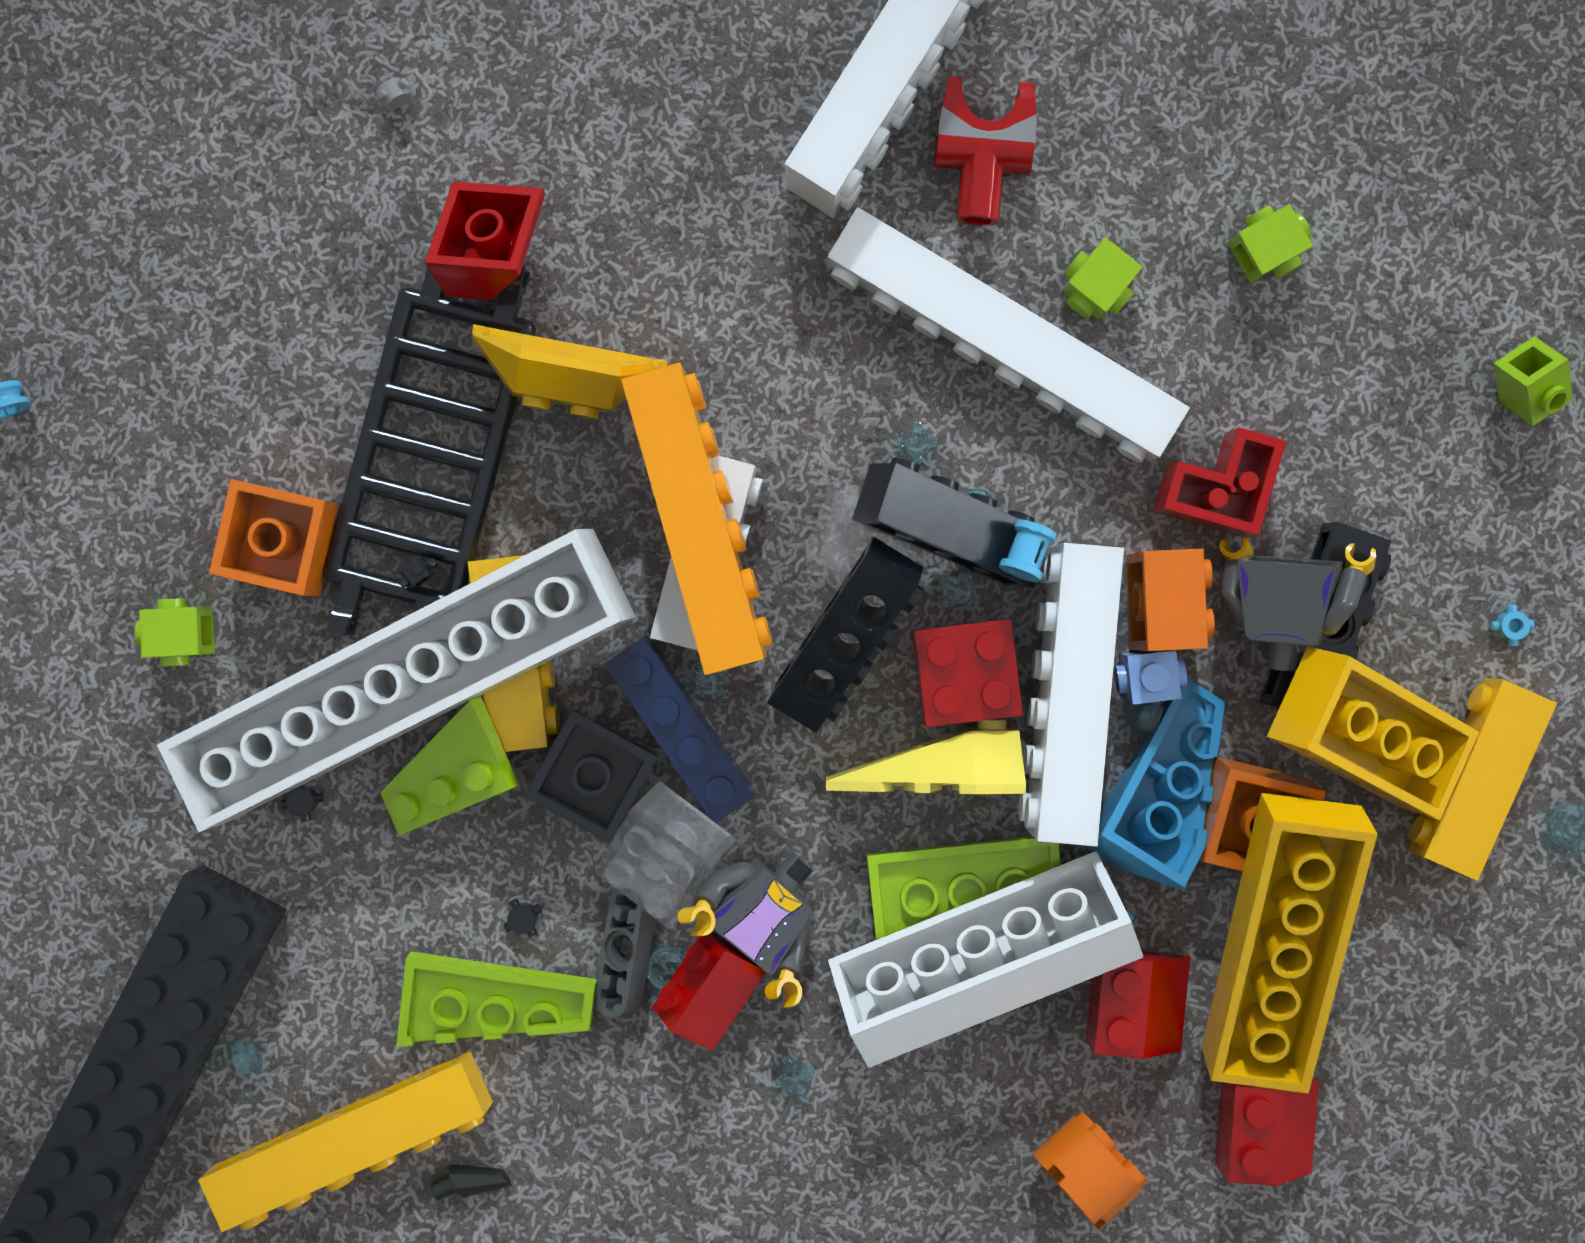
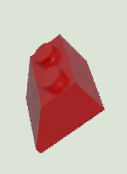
M452 181L425 260V264L445 296L491 300L520 276L544 201L545 192L543 188Z
M1142 951L1143 958L1091 979L1085 1040L1094 1054L1145 1059L1181 1051L1191 959L1189 955Z
M1317 1077L1312 1079L1309 1094L1221 1082L1215 1165L1228 1182L1279 1186L1312 1174L1319 1079Z

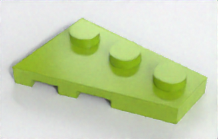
M481 696L471 699L380 792L399 836L519 785Z

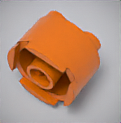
M1081 1111L1077 1116L1073 1115L1032 1156L1065 1194L1083 1211V1214L1101 1231L1142 1192L1141 1188L1148 1181L1128 1159H1125L1115 1148L1116 1144L1108 1134Z

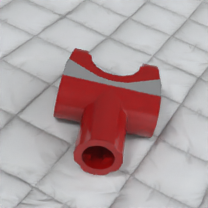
M949 76L937 125L934 167L960 169L956 214L958 222L977 226L997 225L1000 217L1003 173L1030 175L1037 126L1033 83L1019 82L1015 104L1011 111L999 120L987 121L975 116L968 108L965 93H962V77Z

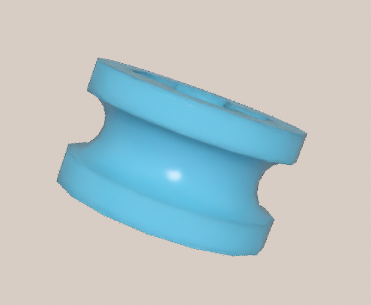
M9 380L0 382V419L9 418L27 410L31 406L28 397L21 396L20 394L24 389L21 381Z

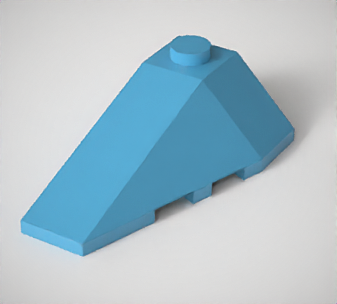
M1187 678V686L1181 687L1182 699L1168 700L1103 803L1100 812L1098 846L1082 845L1092 852L1097 851L1099 857L1121 871L1178 889L1185 888L1206 847L1208 830H1204L1207 805L1212 802L1214 787L1210 786L1214 758L1218 756L1225 709L1224 700Z

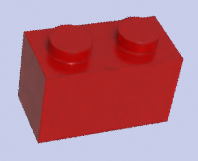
M712 931L709 935L699 936L697 941L688 949L685 959L670 981L661 989L658 999L652 1008L670 1032L713 1051L766 972L724 937Z

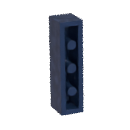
M650 636L642 637L604 664L713 824L755 796V789Z

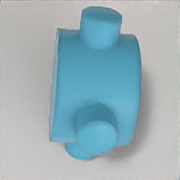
M1506 605V612L1501 613L1496 621L1490 623L1491 631H1496L1501 638L1507 639L1508 646H1518V640L1526 637L1529 631L1534 629V621L1529 620L1524 613L1517 611V605Z

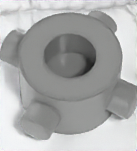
M391 78L383 82L376 89V96L380 100L377 103L379 109L382 111H393L409 101L410 94L406 89L409 83L405 78Z

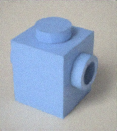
M1176 650L1139 651L1119 654L1120 665L1114 666L1115 685L1117 693L1124 694L1126 702L1142 704L1182 699L1181 687L1187 686V670L1184 659L1177 658Z

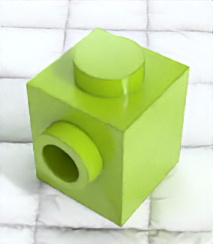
M1290 204L1276 212L1273 211L1271 205L1257 211L1244 220L1247 228L1238 232L1227 242L1250 284L1272 271L1277 279L1303 265L1299 256L1313 247L1309 239L1311 238V230L1308 222L1300 213H1295Z
M1104 237L1090 256L1081 251L1063 274L1070 281L1063 288L1062 292L1069 296L1066 300L1069 307L1084 318L1088 319L1092 315L1097 320H1100L1108 310L1116 315L1134 294L1127 286L1143 266L1108 238Z
M1535 336L1494 362L1499 401L1532 427L1549 415L1559 412L1567 403L1573 400L1569 359Z
M187 598L158 599L156 600L157 609L139 610V620L136 622L134 633L136 644L141 648V658L159 657L160 666L190 665V655L215 654L213 607H187Z

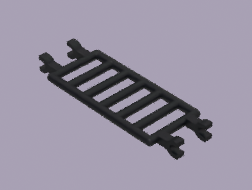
M525 266L522 267L520 276L500 292L495 311L446 298L428 267L422 290L406 287L398 293L323 569V574L327 580L341 584L337 603L331 613L326 631L343 636L348 634L355 635L364 591L415 604L414 613L467 585L469 579L468 562L473 561L518 397L512 396L485 357L408 337L407 334L414 309L469 324L535 336V324L530 320L517 317L530 278V272L526 271ZM406 355L501 381L502 385L495 409L396 383L395 379L401 356ZM389 401L489 427L483 455L382 428ZM377 446L477 473L470 501L370 474ZM364 493L374 494L465 519L458 546L448 545L357 520ZM352 538L428 559L433 558L435 561L452 565L445 593L422 586L411 589L408 585L402 588L397 579L346 566L345 563Z

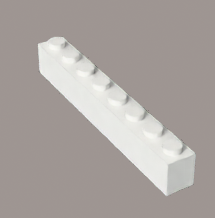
M859 207L854 211L827 256V267L833 270L830 276L838 283L851 290H855L857 285L874 294L871 301L884 311L896 315L897 311L900 310L915 319L912 325L919 332L932 339H937L940 334L956 344L953 348L954 352L974 364H978L981 359L995 367L997 370L994 375L999 380L1016 389H1019L1020 385L1023 384L1038 393L1035 400L1040 405L1058 414L1064 409L1079 418L1076 425L1080 429L1096 438H1101L1105 434L1119 442L1117 450L1133 461L1142 463L1144 458L1150 462L1160 458L1190 407Z

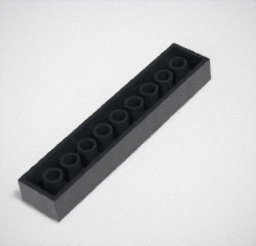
M205 865L183 875L0 1223V1243H112L286 913V908Z

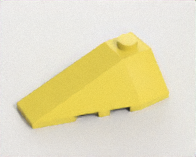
M1007 719L978 721V728H965L826 776V791L888 792L893 791L894 786H903L905 791L932 793L933 791L942 790V785H952V790L959 791V794H1026L1020 732L1014 727H1007Z

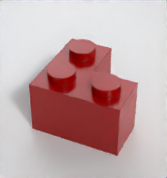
M1241 427L1225 433L1214 471L1181 461L1165 466L1153 512L1242 538L1243 536H1258L1286 440Z

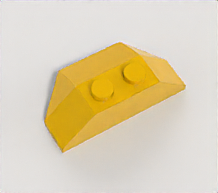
M473 324L472 340L512 396L521 397V406L550 411L551 403L571 406L570 415L598 419L599 412L608 413L627 400L621 379L668 365V361Z

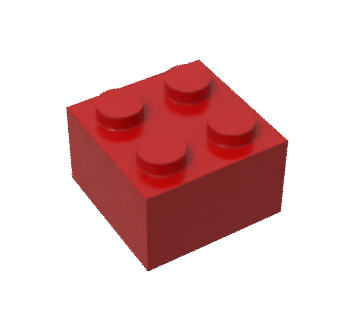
M997 619L911 630L922 723L925 727L1023 716L1011 619Z

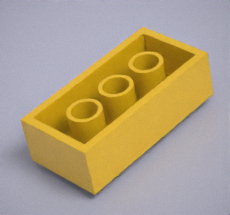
M1307 646L1266 737L1397 807L1440 821L1479 731L1350 656Z

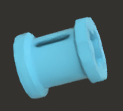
M1016 520L1014 530L1017 532L1008 557L1001 559L999 568L1017 578L1030 582H1041L1043 573L1040 571L1049 544L1055 543L1057 533L1031 521Z

